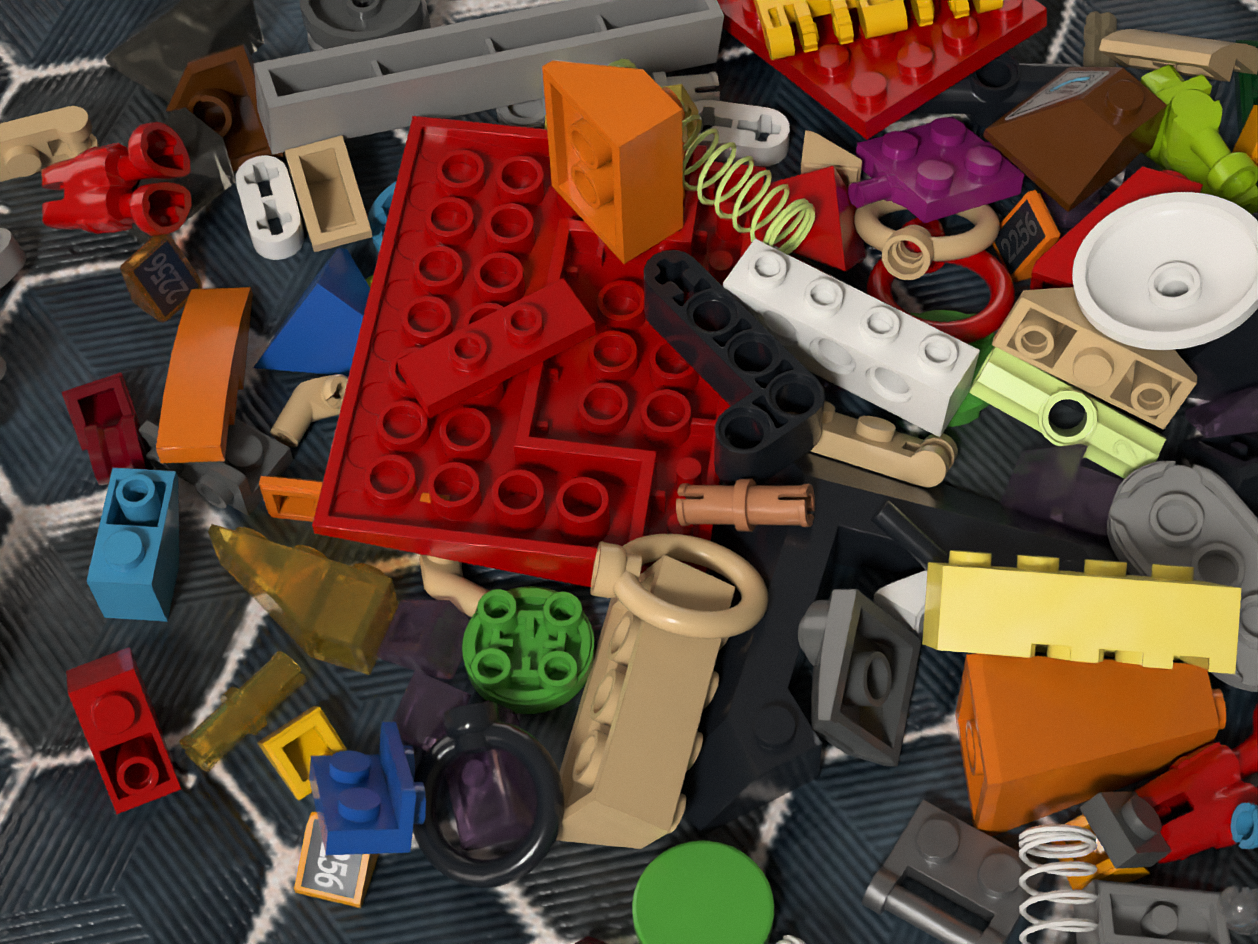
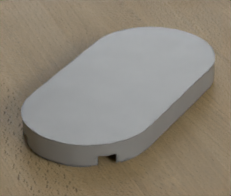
M1158 461L1142 466L1128 475L1118 486L1109 510L1107 533L1113 552L1120 562L1127 563V571L1130 575L1151 577L1152 564L1194 567L1193 579L1242 588L1235 674L1211 673L1233 687L1258 692L1257 517L1224 479L1207 468L1193 464L1192 468L1184 465L1175 466L1176 461Z

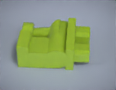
M1167 65L1141 77L1140 82L1167 105L1154 146L1144 155L1164 170L1176 171L1186 176L1190 181L1203 184L1201 193L1233 202L1251 215L1258 213V187L1255 185L1258 181V167L1245 152L1231 153L1220 136L1219 128L1222 119V106L1219 100L1214 102L1210 97L1212 85L1205 76L1201 74L1185 81L1173 65Z

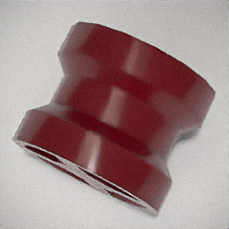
M134 413L122 416L115 425L104 427L96 422L84 426L90 462L95 478L100 486L109 484L112 468L150 470V465L145 459L147 452L138 433L140 425Z

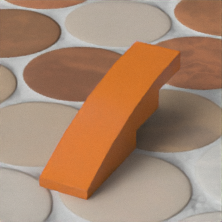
M251 287L191 289L177 330L164 389L156 451L161 463L225 461L228 425L235 424L238 390H244L253 297Z

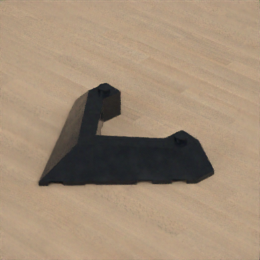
M746 445L736 446V448L740 449L753 448ZM811 451L761 485L811 484L815 495V511H807V514H813L814 521L811 527H802L801 525H756L755 529L751 532L738 531L735 525H719L716 543L743 557L759 572L767 587L768 607L758 624L744 633L729 637L725 645L718 650L713 671L719 674L718 686L711 702L702 710L697 729L703 735L701 750L695 763L686 771L680 792L686 796L684 811L699 837L819 778L822 743L793 698L802 665L806 660V654L802 651L798 641V627L802 617L813 602L823 600L835 564L861 570L862 564L899 573V580L926 570L871 521L873 515L885 502L889 500L948 554L950 550L991 553V566L1017 568V555L1060 558L1059 571L1084 572L1085 559L1120 562L1113 552L1110 543L942 483L930 488L922 487ZM710 569L709 575L735 586L727 578ZM736 587L730 608L738 605L742 599Z

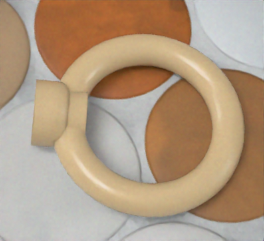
M881 200L857 208L854 216L857 233L867 244L882 251V261L887 271L902 280H914L926 273L932 261L957 260L984 251L996 240L1000 230L998 216L988 204L956 214L971 221L975 225L973 229L965 233L941 237H932L928 230L919 225H908L897 231L883 225L878 220L882 216L895 211L908 210L892 201ZM903 240L913 242L922 252L913 253L907 250Z
M654 534L634 539L623 547L606 542H600L598 545L592 572L590 594L604 598L617 597L638 618L662 630L694 638H727L744 633L759 623L767 610L768 591L759 572L743 557L717 543L688 535ZM663 555L678 561L704 566L732 582L741 594V602L732 608L720 611H698L676 606L658 598L639 582L641 566L657 561Z

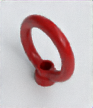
M915 218L901 227L919 225L928 230L932 237L946 236L943 226L938 220L923 223L918 218ZM903 240L907 250L913 253L922 252L913 242ZM986 250L962 259L932 261L925 273H933L939 270L945 263H949L973 271L986 282L990 290L988 304L979 313L962 320L949 322L931 321L919 318L903 310L895 302L891 294V286L896 277L887 271L882 258L874 265L869 275L866 287L868 295L966 344L981 340L999 329L1015 302V289L1009 272L997 258Z

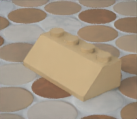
M663 555L641 573L639 582L658 598L676 606L698 611L729 609L735 591V586L667 555ZM617 597L611 598L595 650L592 668L585 684L559 772L564 790V814L557 841L642 849L676 829L686 806V796L680 793L686 771L695 763L703 742L702 733L697 731L702 710L711 702L719 682L718 672L713 671L718 650L725 645L729 637L704 639L674 634L643 621L630 612Z

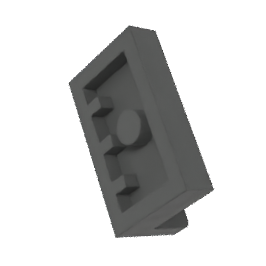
M236 418L234 425H228L225 461L161 463L156 451L159 427L149 421H145L138 430L147 452L145 459L152 469L176 471L178 477L194 485L199 494L214 506L224 509L227 505H230L248 516L263 499L259 486L260 477L282 476L294 461L288 446Z

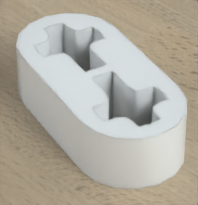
M699 100L694 102L698 109V115L702 118L700 132L704 125H711V129H717L719 132L718 144L713 153L723 144L734 142L736 145V155L732 163L743 157L752 156L754 166L762 167L777 164L786 157L789 151V122L778 110L716 100ZM760 133L770 134L767 137V141L757 140L760 137ZM714 134L706 136L698 145L707 146L708 150L714 140ZM731 147L725 149L715 160L726 162L731 154ZM746 161V162L743 163V164H744V165H749V162Z
M268 155L253 157L245 161L236 173V185L251 240L257 253L264 258L272 260L286 259L295 255L302 248L305 241V231L289 173L284 163L276 157ZM269 180L273 195L261 198L258 183ZM279 217L283 233L272 235L268 220Z

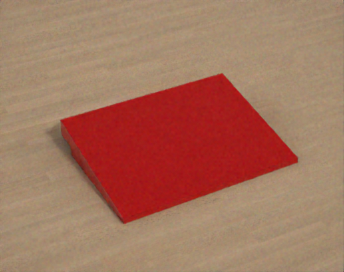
M412 116L312 527L314 534L591 587L593 566L600 542L617 544L623 547L634 539L654 534H681L714 542L716 525L691 524L689 526H682L679 524L676 513V499H686L685 496H679L677 493L682 483H689L690 485H722V481L715 473L714 468L715 425L718 417L730 405L649 324L644 312L643 270L646 262L654 254L665 250H678L692 256L723 286L727 276L752 243L750 232H737L733 227L732 218L723 219L716 214L715 204H702L698 199L697 191L685 190V199H683V228L623 264L552 187L547 129ZM697 145L689 158L686 169L693 166L707 152V146ZM707 160L698 169L688 175H684L685 181L689 185L697 186L700 173ZM713 162L706 173L703 183L711 179L725 163ZM741 164L733 172L721 196L728 193L740 181L749 165ZM753 166V171L744 185L733 196L719 203L723 213H733L735 202L746 183L760 171L766 170V167ZM729 168L716 182L702 189V194L706 199H715L719 184ZM766 175L759 178L749 191L753 187L764 185ZM747 194L744 196L739 210L748 204ZM749 210L737 217V223L743 228L750 227ZM564 278L595 321L596 335L429 419L399 373L397 360ZM422 493H429L430 503L420 501ZM437 494L451 495L450 501L444 500ZM656 561L642 565L640 574L643 573L646 569H648ZM680 561L709 575V568Z

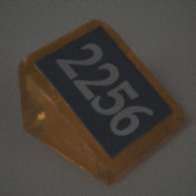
M170 234L153 236L120 267L132 302L159 322L168 321L186 304L191 289H202L203 287L199 275Z

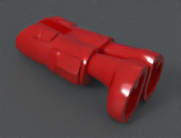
M150 122L139 125L132 132L128 141V148L120 143H113L98 148L92 147L79 153L75 158L45 167L41 170L42 188L64 190V198L42 204L44 225L54 229H83L90 233L102 234L130 230L133 228L132 224L135 223L141 231L150 236H160L175 232L184 224L192 206L190 191L182 185L170 182L142 185L134 192L132 188L139 180L174 179L188 175L191 172L190 158L183 141L165 123Z
M1258 703L1253 712V730L1247 739L1236 748L1231 750L1228 746L1221 745L1219 742L1208 743L1186 756H1181L1169 767V771L1134 791L1152 806L1159 819H1163L1185 807L1190 810L1189 813L1162 826L1160 833L1172 852L1159 860L1158 863L1183 860L1190 855L1211 847L1219 849L1237 844L1233 840L1231 833V818L1234 810L1241 803H1255L1258 805V786L1255 787L1251 783L1242 781V779L1258 773Z

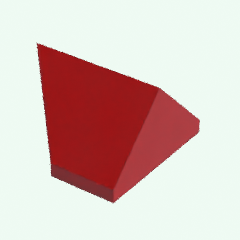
M834 166L771 182L763 197L749 210L751 227L753 216L766 195L778 185L788 184L789 196L778 214L797 199L806 198L815 207L813 225L805 239L792 251L793 253L843 271L849 270L866 258L864 240L857 233L854 224L857 208L851 204L848 188ZM763 185L753 187L747 193L748 203L755 198ZM784 189L776 193L767 203L757 224L765 219L779 204L784 194ZM799 212L789 219L777 236L791 225ZM778 214L766 225L755 230L757 240L763 242L768 228ZM802 220L790 234L774 244V246L781 247L796 232Z

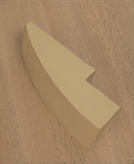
M342 135L285 150V158L314 252L373 237Z

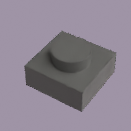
M1099 792L1079 807L1115 869L1151 867L1172 852L1160 833L1162 825L1159 816L1152 806L1139 797L1136 792Z

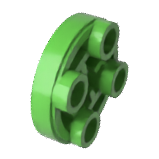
M529 586L507 591L496 589L485 593L478 602L477 612L472 616L466 627L462 652L468 678L480 696L488 702L496 703L498 708L508 712L535 714L555 709L567 703L580 692L586 684L592 668L595 644L591 624L582 610V604L576 596L569 592H557L548 588Z
M692 841L679 844L657 856L640 876L632 902L634 929L639 944H768L774 921L773 894L763 871L742 851L727 844L714 841Z

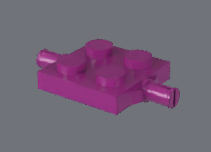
M952 116L949 118H938L931 123L903 131H892L884 136L857 143L856 157L862 160L861 169L871 179L851 183L848 187V196L851 204L855 205L856 208H861L881 200L892 201L907 208L923 223H927L1021 194L1024 173L1011 164V161L990 142H984L962 122Z

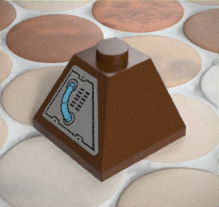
M1069 67L987 127L983 137L1064 210L1070 212L1125 170L1126 166L1140 152L1146 154L1153 148L1167 105L1123 67Z

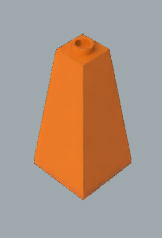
M980 653L966 654L955 717L973 827L993 837L1088 801L1099 792H1112L1169 770V767L1181 756H1186L1208 743H1213L1218 730L1225 728L1226 706L1222 691L1219 688H1211L1207 669L1188 663H1173V669L1143 667L1138 664L1122 663L1110 659L1091 663L1055 659L1047 656L1030 658Z

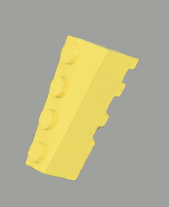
M950 550L949 563L928 562L922 644L936 650L1030 658L1035 657V652H1044L1050 658L1091 663L1104 661V656L1115 657L1117 662L1173 669V661H1181L1208 669V672L1235 674L1242 588L1193 579L1194 567L1152 564L1151 577L1126 575V562L1085 559L1084 572L1059 571L1060 558L1017 555V568L991 566V553Z

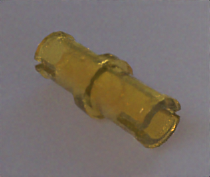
M277 651L272 656V659L239 689L230 687L220 696L222 704L191 733L179 740L181 747L186 750L187 756L199 768L210 772L215 767V764L248 733L257 735L267 726L265 718L298 687L303 686L307 682L306 676L299 673L302 671L301 668L287 654Z

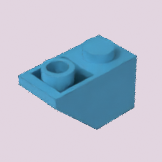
M112 468L87 583L104 618L168 622L179 569L178 475L176 471Z

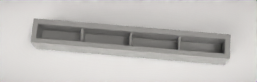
M570 0L254 63L257 111L272 155L283 153L287 149L341 135L345 140L408 127L411 124L412 116L446 119L545 98L542 66L552 60L608 66L614 61L628 59L631 63L635 64L637 69H643L649 76L652 75V72L664 71L667 73L716 63L724 14L717 0Z

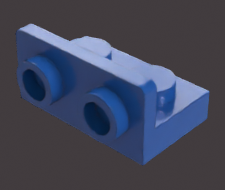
M382 722L379 754L365 755L357 751H340L333 755L311 756L309 781L326 855L411 853L413 824L424 823L426 795L423 782H414L415 758L413 747L402 744L396 722Z

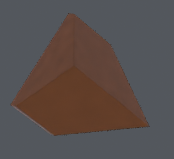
M245 44L188 61L161 122L171 127L183 138L227 168L228 173L237 171L245 161L256 156L268 155L278 158L284 155V152L273 155L271 153L257 111L255 62Z

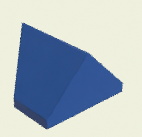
M339 247L336 249L304 291L253 368L349 376L370 287L347 249Z

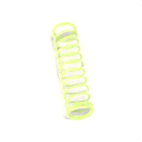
M620 59L608 65L637 69L635 64L631 63L628 59ZM680 101L685 111V105L682 101ZM700 115L689 116L682 121V129L693 120L697 121V126L691 137L683 145L684 151L687 150L685 160L683 161L684 189L697 191L698 199L702 204H715L716 214L723 219L732 218L735 230L740 233L750 232L751 242H753L754 239H757L755 237V230L770 222L783 208L789 196L788 184L778 185L772 189L758 206L753 216L751 227H741L737 223V217L750 210L763 197L771 183L772 174L770 170H764L754 175L740 192L735 202L733 213H723L719 203L733 196L748 180L753 171L754 159L752 156H746L736 161L730 167L736 155L735 143H725L713 153L719 140L718 130L708 129L698 136L701 130L702 118ZM714 134V140L707 152L693 166L686 169L689 158L697 145L706 136ZM731 147V154L723 167L711 179L703 183L706 173L714 160L725 149ZM707 160L700 173L697 186L689 185L685 181L684 175H688L698 169ZM748 161L749 166L744 176L728 193L721 196L733 172L741 164ZM729 168L719 184L715 199H706L702 194V189L716 182ZM766 175V181L759 193L745 207L739 210L743 198L751 186L759 178ZM784 189V194L779 204L765 219L757 224L767 203L776 193ZM806 198L797 199L788 205L771 223L763 243L773 247L774 244L790 234L802 220L791 238L777 249L789 255L805 239L815 220V207L813 204H810ZM799 212L791 225L777 236L789 219Z

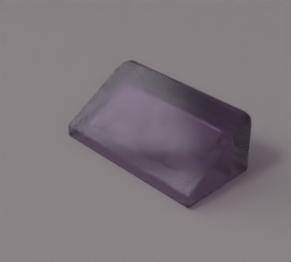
M487 700V701L483 702V703H488V702L495 703V702L490 701V700ZM497 704L500 721L520 727L516 713L509 708ZM444 723L436 727L438 740L446 734ZM499 749L463 755L458 758L445 774L461 849L471 851L525 838L532 827L536 813L534 784L525 766L515 756Z

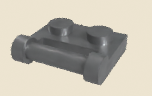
M922 800L884 865L877 871L862 899V905L880 915L887 910L945 944H1006L1022 917L1019 913V906L1028 898L1033 897V895L1027 893L1019 885V878L1029 869H1032V867L1028 866L1019 857L1018 851L929 802ZM1045 872L1028 877L1026 879L1027 886L1037 890L1045 876ZM905 876H908L985 919L990 924L982 932L900 885Z

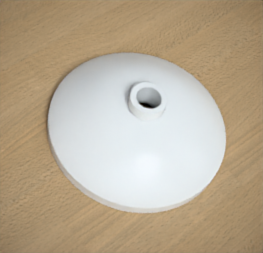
M1164 193L1131 202L1101 220L1088 233L1080 245L1074 259L1072 273L1074 292L1078 305L1087 320L1097 330L1115 341L1137 348L1175 350L1194 347L1218 339L1240 326L1258 309V221L1237 204L1203 193Z

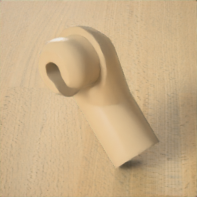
M334 374L300 383L295 388L272 427L271 435L278 442L286 446L297 447L311 422L340 414L348 377L343 374Z
M420 554L419 562L426 592L432 598L472 617L477 612L479 600L490 590L464 578L462 562Z

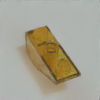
M211 524L208 534L220 564L310 657L370 675L400 609L392 578L387 577L384 572L368 564L356 563L353 566L330 560L323 553L309 546L296 545L294 548L270 542L265 536L250 528L237 527L235 530Z

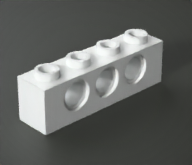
M757 239L753 240L723 282V287L810 372L938 437H941L969 393L980 352L979 349Z

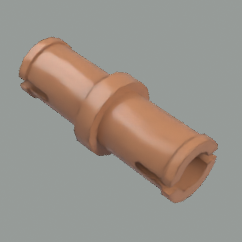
M738 479L735 485H690L689 483H682L677 492L679 496L686 497V499H676L677 519L682 526H689L691 524L735 525L738 531L751 532L755 529L756 525H801L802 527H811L814 521L813 514H807V511H815V495L811 484L756 485L753 479Z

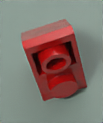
M125 648L67 670L68 695L116 814L181 790V785L157 715L131 648Z

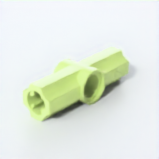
M995 346L988 354L969 389V393L1043 433L1044 437L1052 444L1064 448L1068 447L1124 479L1142 466L1156 462L1166 441L1164 435L1091 396L1088 392ZM1072 399L1078 401L1085 408L1083 420L1071 429L1058 428L1048 418L1050 409L1061 400Z

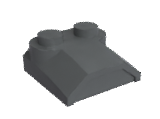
M833 589L828 600H817L809 606L798 627L799 645L809 662L814 666L811 696L812 728L818 736L847 755L883 766L897 767L922 640L857 589Z

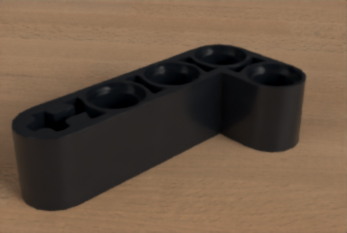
M665 250L654 254L646 262L643 270L644 312L646 319L730 405L718 417L715 425V473L726 485H735L738 479H753L756 485H761L811 451L818 444L822 432L825 400L824 389L818 379L692 256L678 250ZM786 412H798L801 414L793 415ZM746 445L753 448L740 449L736 448V446Z

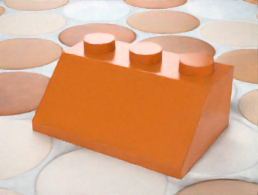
M554 60L542 66L552 187L623 264L682 229L683 199H685L683 187L685 152L683 149L682 121L685 119V112L677 95L668 87L661 88L643 69Z

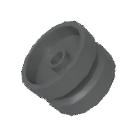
M300 0V9L304 26L307 29L310 52L431 28L426 0Z

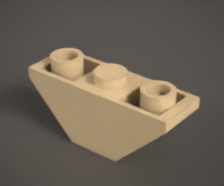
M1074 287L1023 290L992 342L993 346L1163 430L1197 384V375L1175 350H1150L1129 346L1115 341L1097 330L1082 313L1075 296Z

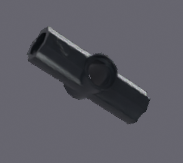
M1005 52L910 113L965 114L975 124L989 127L1069 67L1082 66L1079 64H1021L1012 55Z

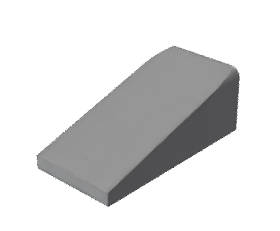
M1094 879L1082 890L1095 893L1098 899L1088 904H1073L1074 918L1090 919L1099 925L1093 931L1076 932L1077 944H1231L1225 895L1222 892Z

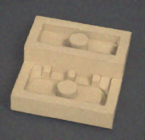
M1124 29L1104 37L1099 47L1100 52L1123 67L1154 71L1167 65H1173L1180 75L1196 77L1203 74L1206 79L1230 82L1233 71L1256 75L1258 72V48L1242 43L1139 29Z

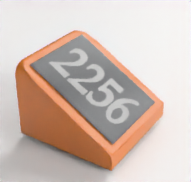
M1033 190L1023 196L1000 223L998 236L992 243L1001 263L1009 272L1013 282L1031 278V271L1036 260L1060 240L1061 234L1040 193Z

